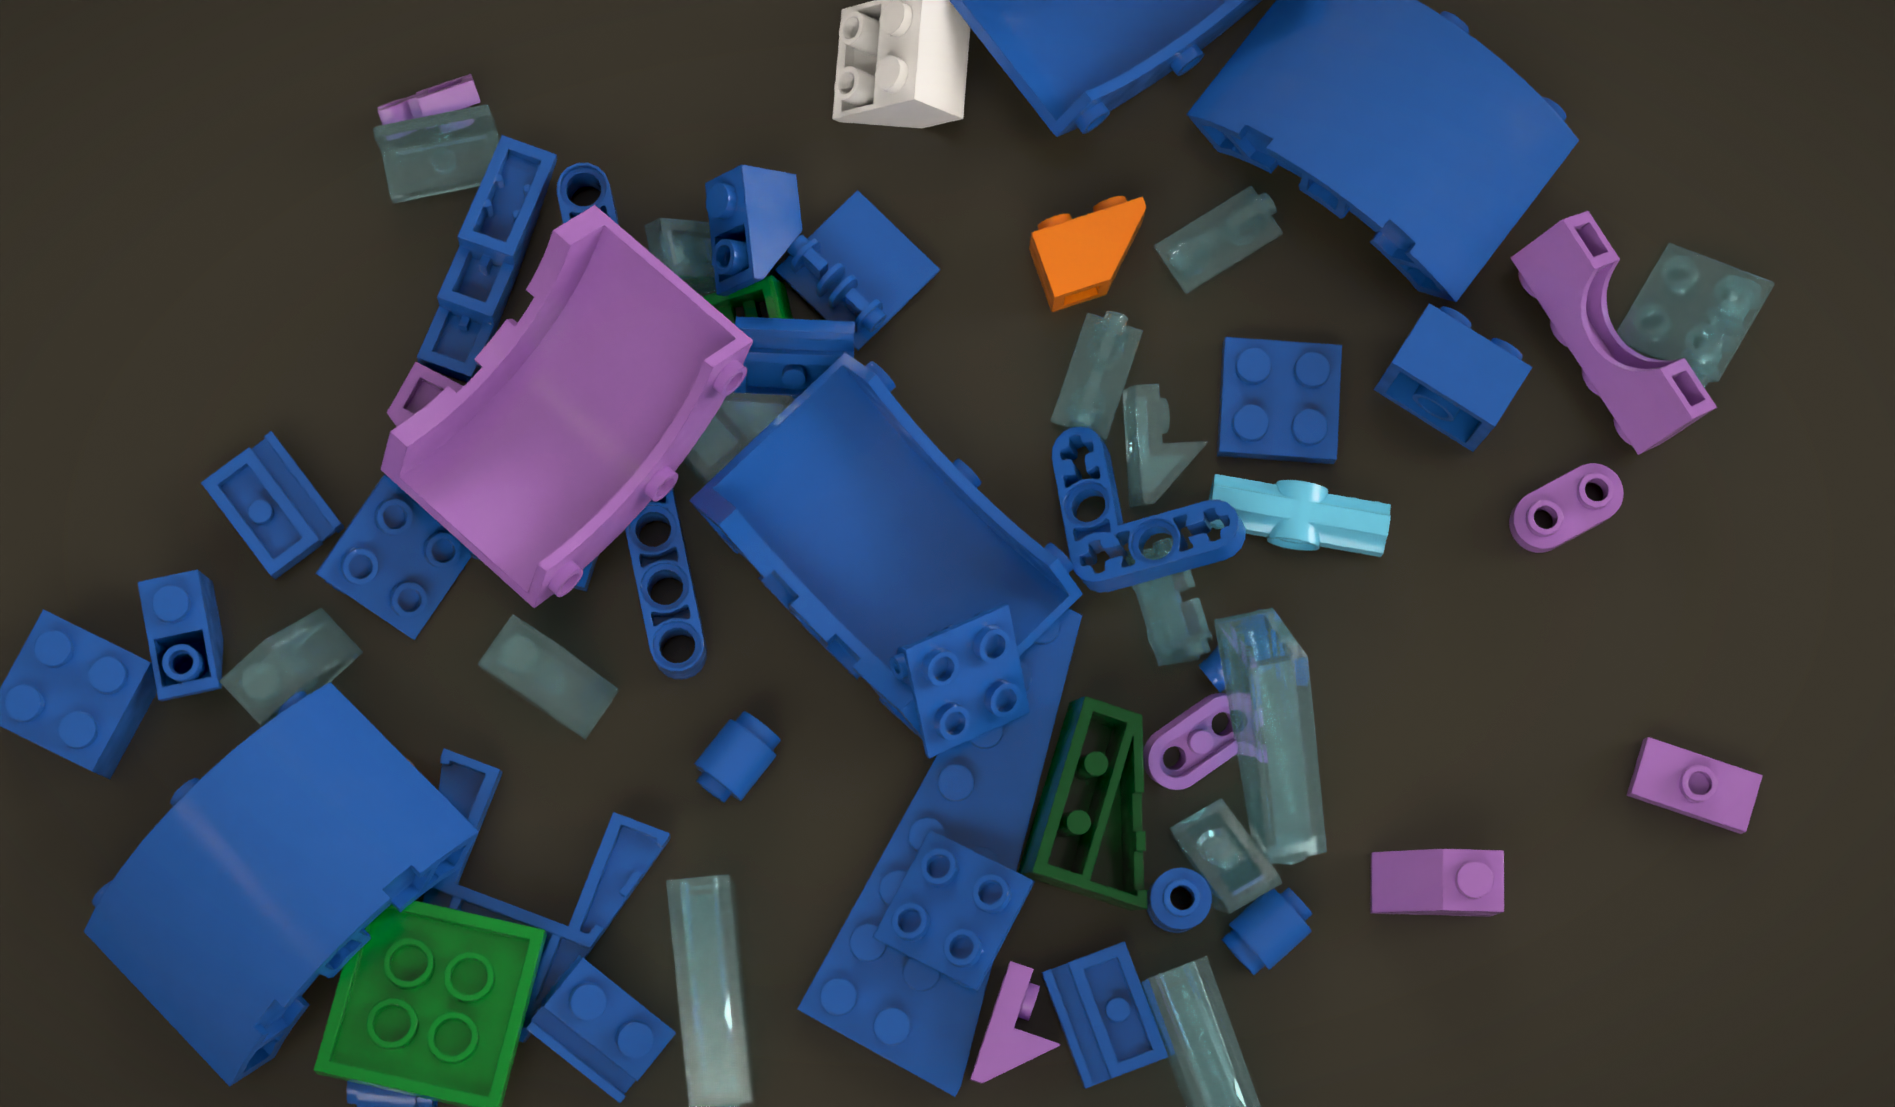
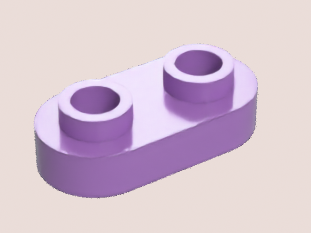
M1596 463L1582 465L1529 493L1515 505L1509 519V527L1513 538L1521 547L1535 553L1548 552L1607 521L1618 511L1624 495L1621 480L1613 470ZM1595 483L1601 487L1603 491L1602 501H1593L1587 497L1585 493L1586 484ZM1543 510L1548 512L1553 520L1552 527L1549 529L1539 527L1534 520L1535 511Z
M1214 693L1203 698L1156 731L1147 740L1143 749L1146 773L1153 781L1168 789L1181 790L1192 786L1242 751L1251 742L1255 732L1253 711L1242 699L1227 693ZM1225 712L1228 717L1227 727L1222 732L1215 733L1212 729V720L1216 714ZM1172 746H1177L1180 752L1178 762L1173 766L1166 767L1163 763L1164 752Z

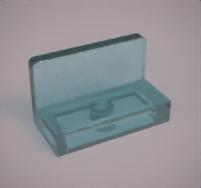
M480 105L373 128L375 141L382 152L389 194L393 203L480 186L500 140L497 124L489 105Z

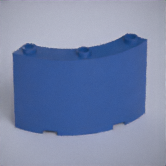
M1262 0L949 1L1052 133L1058 137L1077 128L1082 134H1086L1100 125L1109 116L1111 110L1144 91L1171 71H1174L1177 76L1188 72L1204 57L1205 54L1202 51L1204 47L1234 25Z
M1276 0L1186 114L1217 152L1248 162L1271 174L1279 165L1301 178L1299 184L1300 191L1323 205L1340 219L1344 218L1350 211L1375 232V235L1369 242L1408 279L1417 291L1453 302L1458 301L1579 142V139L1564 122L1567 118L1565 111L1551 99L1541 97L1503 60L1469 35V28L1459 17L1447 11H1442L1439 14L1417 0Z
M844 353L689 501L731 550L736 554L740 553L759 572L761 576L758 579L802 626L856 679L859 677L863 678L879 695L881 703L922 739L910 680L907 677L901 680L897 679L890 667L889 660L897 655L898 647L915 643L928 637L930 633L940 632L949 625H956L974 617L976 613L986 612L1006 603L1009 605L1018 654L1020 656L1083 593L1069 575L1074 568L1070 559L1051 542L1042 547L977 489L982 483L973 470L958 458L952 463L890 393L896 385L888 374L873 361L864 366L847 353Z
M329 682L309 695L305 691L294 694L282 705L276 717L233 749L201 779L193 778L187 781L174 793L170 800V804L173 807L138 845L114 879L105 884L93 897L92 904L95 909L83 932L230 1087L275 1058L294 1025L310 1006L302 995L319 975L326 976L327 978L334 977L371 939L370 934L365 928L391 904L399 912H402L426 891L458 870L479 831Z

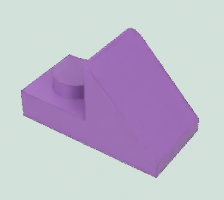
M1012 961L1008 963L969 1080L982 1084L1061 1045L1014 1028L1017 1018L1027 1021L1030 1019L1040 989L1039 985L1030 983L1034 969Z

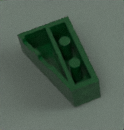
M1087 696L1069 702L1018 873L1028 878L1130 911L1148 909L1147 890H1144L1143 851H1146V831L1142 829L1144 759L1141 714Z

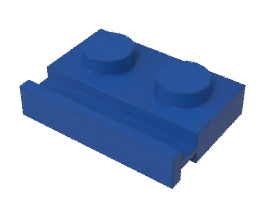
M736 316L735 325L750 337L753 342L743 364L747 368V374L742 383L734 390V402L790 405L844 353L854 358L855 322Z
M270 431L264 436V440L252 449L249 447L203 480L201 484L270 576L276 580L322 546L323 541L335 532H341L345 527L279 439Z
M1125 941L1041 973L1084 1089L1168 1057Z
M580 955L577 956L540 1002V1007L530 1019L527 1018L523 1024L530 1033L619 1103L626 1097L624 1094L635 1080L638 1081L676 1034L674 1030Z

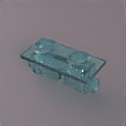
M1250 186L1155 244L1154 248L1184 293L1187 294L1283 235V232L1272 217L1277 210L1270 196L1265 192L1258 196L1253 187Z
M1106 311L1104 318L1087 312L1051 422L1068 428H1089L1095 431L1101 439L1107 440L1143 330L1127 326L1128 318L1118 312Z
M1173 537L1153 543V548L1143 549L1144 557L1151 560L1165 557L1173 546ZM1127 551L1128 556H1125V559L1129 565H1134L1135 560L1131 556L1130 551ZM1191 570L1132 585L1139 601L1147 627L1148 640L1154 650L1158 666L1195 661L1200 659V655L1211 651L1208 641L1213 637L1209 631L1200 599L1193 598L1182 602L1180 596L1181 592L1195 587Z

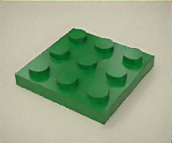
M419 901L412 902L402 912H399L391 904L365 928L370 934L371 939L342 968L314 1071L323 1076L460 1107H502L547 936L546 931Z

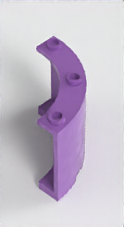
M595 205L552 231L543 258L526 288L534 299L517 323L514 319H506L496 334L474 359L481 369L457 393L447 386L421 410L390 431L381 466L382 472L533 608L553 594L557 597H562L570 592L581 579L583 569L625 530L651 500L654 502L661 500L671 491L678 480V474L675 472L702 436L726 396L736 390L744 380L747 368L743 364L753 342L750 337Z

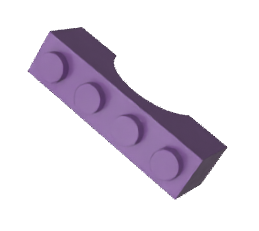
M1589 211L1562 219L1511 257L1519 271L1518 276L1521 285L1532 297L1537 298L1550 318V327L1554 336L1560 343L1570 349L1582 368V377L1586 385L1593 393L1602 398L1614 417V426L1617 433L1626 443L1633 446L1638 455L1664 443L1717 408L1685 358L1656 360L1645 357L1627 346L1616 333L1608 314L1607 288L1610 277L1620 258Z

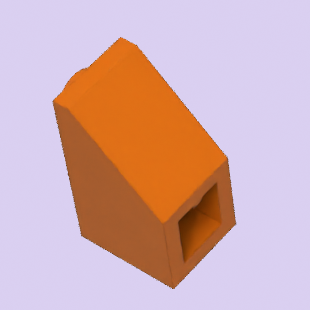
M1125 196L1112 197L1096 204L1093 207V213L1074 219L1071 218L1070 214L1056 215L1039 223L1037 226L1038 230L1031 232L1029 250L1051 312L1107 295L1142 225L1147 208L1143 196L1127 201Z

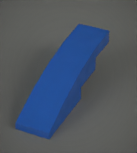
M504 135L501 136L457 236L459 248L437 295L439 307L417 355L418 363L433 371L467 383L481 369L474 359L495 335L538 220L557 162V154Z

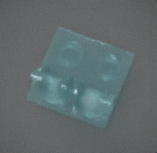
M1669 243L1616 333L1627 346L1658 359L1674 360L1685 358L1703 387L1706 388L1709 382H1719L1775 284L1770 280Z

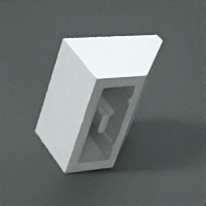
M874 0L842 9L832 119L843 123L921 129L963 119L970 26L949 0Z

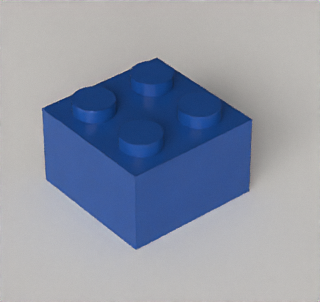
M1429 303L1377 383L1374 391L1474 452L1497 425L1532 367L1522 361L1523 356L1521 352L1513 345L1498 338H1492L1490 341L1470 329L1472 326L1471 322L1458 311L1445 306L1438 309Z
M43 609L0 687V726L107 779H111L157 693L152 663Z

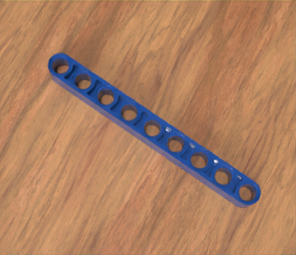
M576 163L567 167L561 173L557 182V197L563 224L595 205L619 225L614 197L606 174L598 166L590 163ZM594 187L601 193L593 204L578 206L571 202L573 194L578 189ZM673 487L661 500L657 502L651 500L625 530L650 652L658 669L663 674L675 680H682L695 676L704 667L707 659V646ZM652 521H662L671 527V534L668 540L657 547H649L639 541V534L642 528ZM664 578H673L683 584L680 598L669 605H661L651 599L653 586ZM676 635L687 636L695 642L693 655L682 663H672L663 657L665 643Z

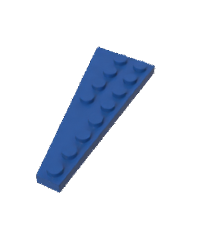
M1069 608L1019 656L1030 713L936 756L797 1008L802 1013L953 1097L957 1095L962 1084L992 965L978 991L970 987L967 989L935 969L874 939L873 935L929 830L1011 870L1017 871L1082 615Z

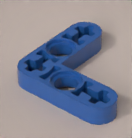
M1080 426L1064 431L1055 440L1052 447V462L1070 561L1074 565L1073 570L1075 574L1090 590L1099 593L1111 592L1220 562L1234 556L1242 548L1245 541V526L1236 510L1227 502L1218 499L1199 502L1124 524L1111 456L1100 436L1092 429ZM1084 446L1090 452L1085 455L1084 460L1087 473L1092 479H1082L1081 472L1072 461L1077 458V449ZM1090 496L1103 497L1105 499V509L1099 518L1091 522H1083L1077 519L1078 506L1084 499ZM1220 519L1225 526L1220 531L1221 538L1211 541L1207 535L1211 531V522ZM1187 527L1192 536L1188 537L1193 545L1191 549H1188L1186 539L1181 532L1182 528ZM1158 533H1166L1173 537V546L1165 557L1156 560L1144 557L1143 548L1151 536ZM1127 543L1131 556L1135 560L1134 565H1129L1124 558L1128 556L1127 551L1123 547ZM1105 551L1111 559L1105 561V571L1096 573L1092 565L1097 563V554Z

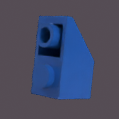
M741 164L705 183L706 209L709 217L712 265L717 295L728 296L763 280L801 233L802 221L796 174Z
M197 569L137 582L158 700L162 702L222 689L223 634L213 581Z

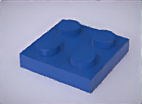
M1225 337L1222 347L1217 456L1334 464L1337 460L1342 345Z

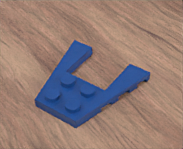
M443 749L440 761L442 768L438 791L480 831L503 772L498 768ZM613 812L569 926L458 885L476 838L460 868L426 891L423 902L546 931L547 936L526 1012L525 1022L540 1007V1002L577 956L580 955L586 959L668 844L671 834ZM524 1026L519 1041L526 1043L532 1033Z

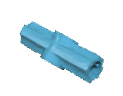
M1215 474L1209 495V500L1218 499L1227 502L1236 510L1245 526V534L1267 537L1269 543L1293 550L1314 551L1320 549V547L1381 557L1384 553L1391 519V504L1328 494V489L1321 485L1298 480H1280L1276 484ZM1220 519L1211 522V528L1222 529L1225 527Z

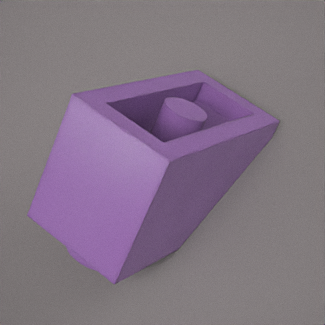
M1427 849L1371 853L1370 913L1491 917L1504 912V850Z

